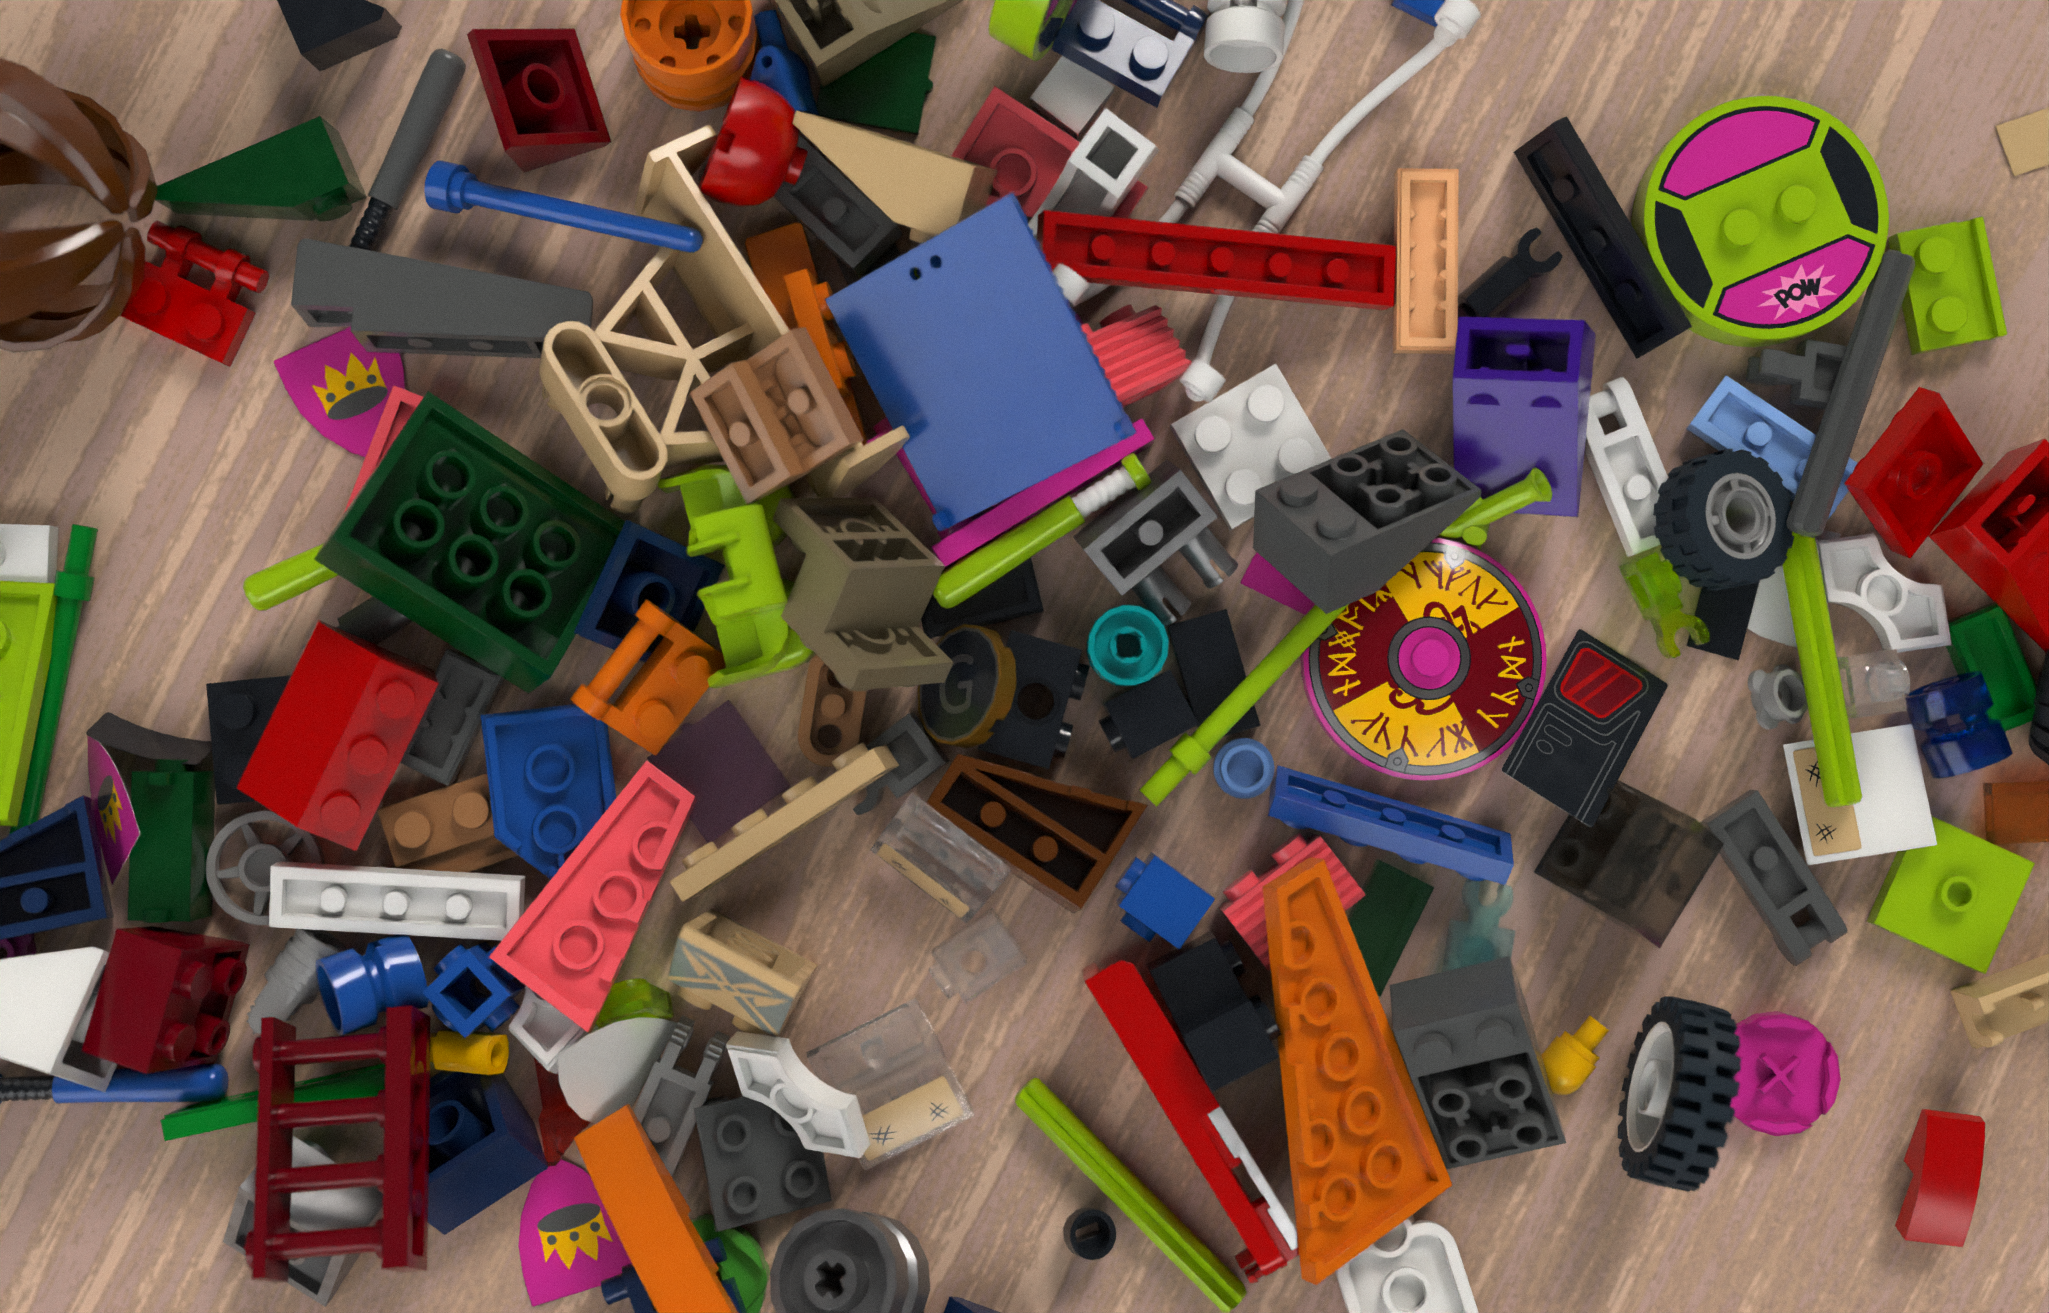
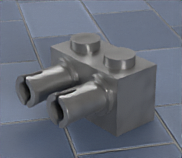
M1167 459L1148 474L1152 481L1150 485L1142 490H1138L1137 487L1132 488L1073 536L1120 595L1123 596L1132 589L1147 609L1154 613L1164 627L1172 624L1177 619L1163 604V598H1166L1181 616L1191 605L1188 597L1182 594L1160 567V564L1177 550L1181 552L1202 578L1207 588L1216 587L1224 582L1210 564L1211 559L1228 577L1238 567V562L1228 554L1207 527L1218 516L1181 469Z

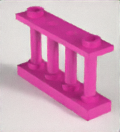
M1076 313V319L1081 323V325L1084 324L1081 318L1079 317L1078 313ZM887 417L873 427L877 435L868 440L867 443L893 430ZM1141 418L1132 423L1137 433L993 505L992 510L974 521L969 517L942 532L937 531L941 541L931 547L938 559L945 565L944 569L1122 464L1121 460L1131 453L1138 455L1151 447L1155 438L1143 419ZM901 447L896 453L897 457L932 514H936L935 508L904 449Z

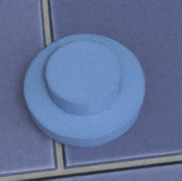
M1237 738L1227 742L1219 749L1213 762V774L1218 786L1225 793L1235 798L1249 799L1260 795L1269 787L1274 776V761L1269 750L1260 742L1250 738Z

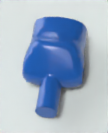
M766 10L756 14L754 19L762 48L756 54L750 80L765 84L783 95L795 109V112L800 111L819 115L811 88L808 67L797 53L788 49L777 11Z

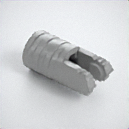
M296 929L294 936L290 937L284 950L280 951L275 958V963L266 971L265 978L268 983L254 1001L255 1006L252 1005L250 1007L251 1011L247 1013L249 1019L246 1022L249 1023L253 1034H261V1018L275 1017L284 1022L290 1021V1016L297 1012L302 1003H313L319 992L315 968L316 960L347 950L337 938L325 930Z

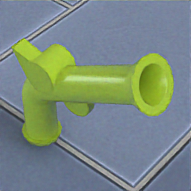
M1533 468L1526 479L1485 499L1480 497L1438 537L1459 538L1463 536L1464 541L1470 545H1476L1480 550L1481 545L1487 539L1490 523L1535 501H1551L1552 490L1546 476L1541 470Z

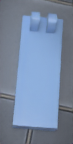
M1727 375L1686 428L1718 451L1733 449V452L1746 450L1751 452V455L1756 458L1762 457L1769 463L1768 466L1774 472L1777 471L1783 479L1782 484L1785 490L1789 491L1792 501H1794L1816 438L1814 433ZM1850 457L1828 519L1849 491L1844 483L1857 465V462Z

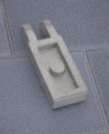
M683 1015L674 1029L662 1058L659 1057L655 1061L633 1110L672 1178L697 1124L694 1108L704 1106L715 1083L711 1078L721 1060L730 1037L717 1031L714 1037L709 1039L697 1074L676 1064L684 1048L688 1046L691 1040L695 1023L694 1020Z

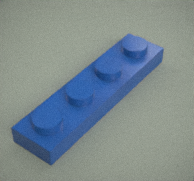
M1277 765L1270 785L1268 816L1280 819L1284 824L1292 828H1312L1336 835L1344 842L1353 846L1364 847L1370 845L1394 852L1404 860L1412 863L1424 864L1428 862L1452 869L1461 876L1473 881L1489 880L1506 885L1514 866L1511 833Z

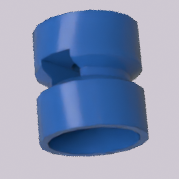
M395 934L370 942L367 945L365 955H360L354 949H349L316 960V977L322 1001L329 1020L339 1036L376 1025L379 1013L386 1012L387 1007L412 1005L420 1010L428 1006L429 999L422 993L427 988L426 977L416 948L408 935Z

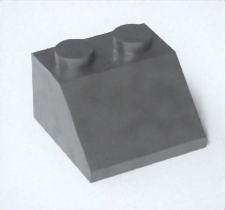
M293 1136L292 1167L336 1164L318 1144L309 1140H299ZM256 1167L239 1186L223 1240L224 1243L244 1256L247 1234L254 1228ZM377 1186L291 1193L290 1233L375 1226L376 1221L381 1219L383 1215V1193L378 1191ZM360 1254L289 1259L287 1283L326 1307Z

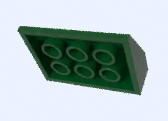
M428 391L353 499L314 560L529 694L552 676L576 635L574 630L625 521Z

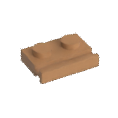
M487 773L377 810L396 868L472 872L519 856L495 838Z

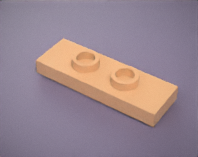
M1398 168L1394 173V246H1396L1393 306V353H1455L1458 328L1459 169Z

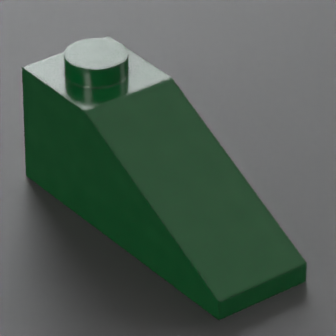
M318 116L158 185L155 201L177 214L303 221L317 219L318 221L325 222L348 214L353 208L352 203L362 200L367 196L339 131L321 116Z

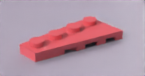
M646 760L491 953L489 958L586 1032L592 1033L697 802L696 797Z

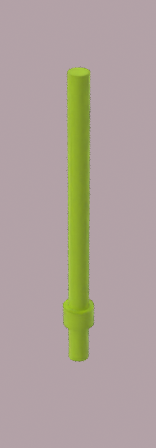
M1315 604L1191 736L1185 732L1169 749L1172 756L1139 791L1157 807L1189 772L1196 775L1212 758L1208 752L1348 605L1326 614Z

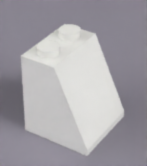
M95 947L0 959V1059L106 1092L117 1064L84 1053L81 1050L109 953Z

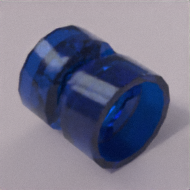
M1971 671L1947 677L1916 688L1902 696L1914 730L1926 732L1927 737L1920 745L1932 778H1947L1972 772L2002 761L2013 754L2000 719L1988 717L1987 712L1994 705L1982 671ZM1959 713L1960 719L1963 722L1949 726L1947 717Z

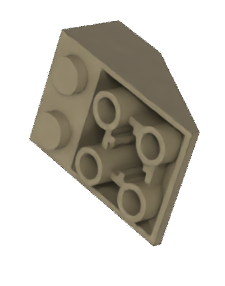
M963 0L768 1L773 9L777 11L778 17L824 88Z

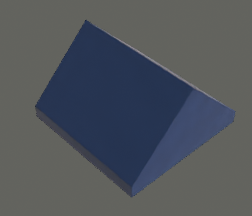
M626 519L574 633L616 650L639 620L635 613L645 600L652 602L694 632L705 610V606L698 597L697 592L700 589L716 585L725 565L703 554L691 557L687 554V547ZM659 634L639 660L645 663L664 636Z

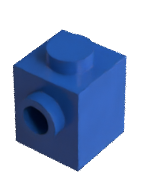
M1152 852L1144 862L1138 857H1134L1115 884V887L1122 891L1116 902L1119 907L1126 911L1120 921L1149 942L1157 933L1178 949L1182 947L1215 900L1211 894Z

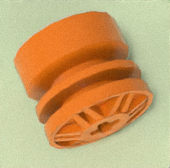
M622 0L620 16L629 49L633 55L640 78L655 97L677 109L701 112L728 104L741 76L750 80L755 57L760 50L750 0ZM702 36L698 43L699 48L687 49L691 45V37Z

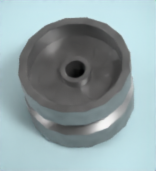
M843 1208L816 1211L796 1223L778 1245L770 1271L771 1301L776 1313H923L930 1292L929 1262L918 1238L898 1220L877 1213L858 1212Z

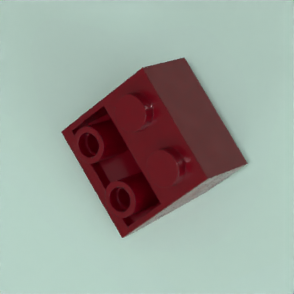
M154 926L116 929L81 1051L146 1074L217 1062L219 1053L224 1049L229 1039L230 1024L228 1020L235 996L242 988L246 979L247 965L245 961L250 944L237 940Z

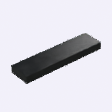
M1567 116L1555 121L1514 151L1515 156L1636 359L1692 327Z

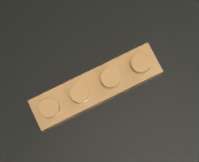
M864 743L853 747L832 762L837 772L819 784L813 776L808 777L781 795L787 805L767 816L764 810L760 809L734 825L731 829L736 838L723 847L717 849L712 841L685 857L682 863L687 870L670 881L681 901L684 902L703 894L898 767L899 764L887 745L875 747L869 751Z

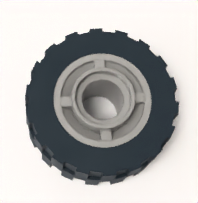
M1727 449L1682 463V466L1673 468L1667 474L1669 478L1666 482L1661 483L1657 492L1659 494L1658 502L1654 504L1653 515L1656 516L1654 530L1656 538H1659L1662 547L1660 551L1665 560L1668 559L1673 566L1672 570L1679 577H1685L1689 580V584L1697 588L1704 586L1707 587V590L1717 591L1759 582L1758 580L1767 579L1775 574L1774 570L1784 564L1787 559L1786 553L1788 548L1792 547L1794 540L1792 531L1786 525L1792 500L1789 491H1786L1782 484L1783 479L1777 471L1774 472L1768 466L1769 463L1762 457L1756 458L1751 455V452L1746 450L1733 452V449Z

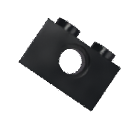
M1011 630L1006 647L1011 648L1015 658L1017 683L1012 706L1004 721L996 719L994 725L988 730L994 734L985 743L978 745L977 749L1049 769L1052 757L1064 760L1073 724L1063 722L1062 720L1068 699L1081 700L1090 666L1079 663L1082 653L1081 649ZM1032 683L1046 686L1053 695L1052 710L1041 719L1027 718L1018 708L1017 699L1020 691Z

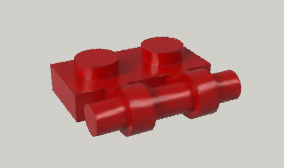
M155 221L149 228L147 241L164 249L166 257L161 267L145 261L143 282L131 305L120 316L231 367L256 314L248 308L235 303L242 286L256 293H261L268 284L269 272L251 264V258L233 248L223 251L202 241V235L199 232L184 225L174 228L161 221ZM193 264L215 273V280L210 291L186 280Z

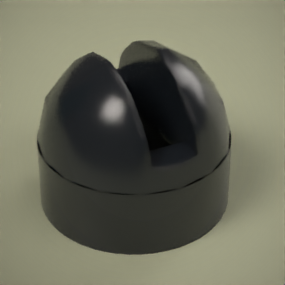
M1087 1207L1078 1209L1067 1217L1063 1226V1236L1068 1249L1073 1254L1084 1259L1097 1260L1106 1256L1113 1248L1116 1240V1228L1108 1214ZM1097 1222L1099 1230L1080 1235L1076 1238V1230Z

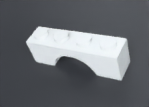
M1105 108L1067 160L1054 187L1028 223V226L1033 230L1034 238L1037 240L1038 215L1044 210L1111 217L1159 152L1158 147Z

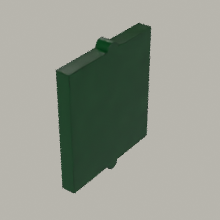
M912 32L824 88L820 84L817 100L819 116L847 123L919 135L926 93H930L933 90V82L929 79L936 36Z

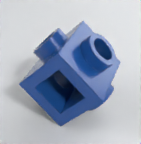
M483 942L469 949H466L462 944L458 945L434 967L433 970L439 976L422 992L433 1004L432 1009L436 1016L451 1030L459 1031L464 1038L480 1030L485 1025L493 1033L520 1008L514 998L526 985L489 958L498 945L491 948L487 942ZM476 978L491 992L490 995H483L478 992L475 986Z

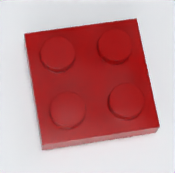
M1918 387L1904 407L1894 415L1890 425L1866 456L1857 463L1852 474L1844 484L1889 549L1911 559L1982 467L1983 462L1940 393Z

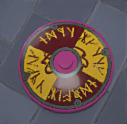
M1435 538L1377 592L1350 603L1300 656L1304 690L1314 716L1324 732L1341 750L1357 762L1377 772L1403 779L1428 781L1453 778L1472 772L1497 758L1515 742L1540 700L1546 677L1547 657L1544 632L1538 613L1530 597L1516 578L1499 562L1471 546L1456 541Z

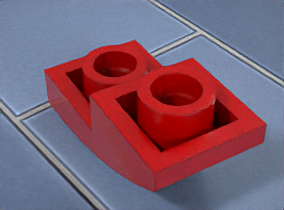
M1930 1109L1921 1110L1904 1158V1162L1913 1173V1177L1895 1224L1904 1240L1963 1247L1976 1205L1983 1166L1985 1122L1980 1116Z

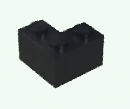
M1209 931L1182 945L1180 949L1177 948L1146 964L1211 1092L1279 1058L1272 1041L1278 1038L1281 1032L1265 1002H1262L1259 995L1256 994L1248 998L1236 977L1246 973V970L1230 939L1219 944L1216 937Z

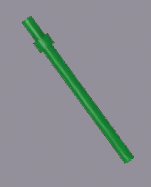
M72 524L63 571L56 570L54 595L58 597L54 618L51 660L18 825L11 826L9 834L38 821L40 818L83 602L91 600L95 577L89 576L98 533L97 528Z

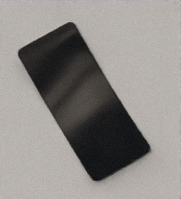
M110 712L105 713L86 731L88 736L99 742L137 756L154 760L189 759L180 764L197 765L212 750L211 741L187 739L156 732L124 720Z

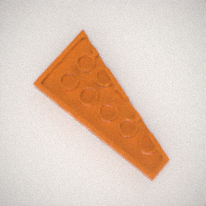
M1309 857L1262 888L1275 1018L1281 1032L1278 1037L1301 1277L1303 1280L1317 1285L1451 1187L1452 1182L1325 860Z

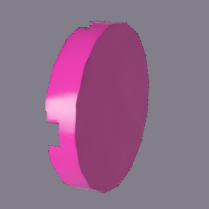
M1779 1011L1753 1014L1738 1022L1735 1034L1739 1035L1740 1048L1735 1055L1741 1057V1070L1734 1078V1081L1740 1082L1738 1096L1732 1098L1731 1107L1735 1109L1734 1117L1752 1130L1773 1136L1798 1134L1812 1127L1811 1123L1816 1121L1821 1114L1826 1115L1835 1103L1841 1081L1838 1055L1831 1043L1809 1021Z

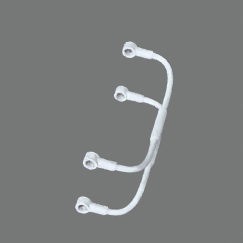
M1304 0L1288 1L1282 19L1285 24L1283 58L1295 30ZM1445 0L1434 17L1438 24L1434 31V38L1357 103L1323 138L1311 155H1306L1302 158V161L1299 162L1295 171L1292 172L1281 189L1231 155L1240 143V140L1247 133V130L1254 123L1252 116L1263 101L1281 63L1273 69L1260 72L1240 108L1236 107L1229 118H1227L1222 128H1220L1184 182H1182L1178 191L1175 192L1174 197L1176 200L1158 222L1177 223L1188 208L1193 209L1206 189L1218 175L1266 209L1261 216V220L1257 222L1252 231L1279 234L1306 196V193L1313 186V183L1320 176V173L1323 171L1322 164L1336 146L1375 107L1431 62L1446 47L1452 46L1458 38H1466L1481 17L1479 9L1469 0ZM1057 264L1052 272L1057 277L1058 284L1063 288L1064 296L1069 300L1070 308L1085 302L1110 286L1108 284L1087 283L1080 275L1062 264ZM1218 296L1202 336L1196 359L1192 361L1180 378V382L1186 387L1187 396L1193 401L1205 400L1211 402L1225 382V378L1209 366L1221 328L1235 296Z

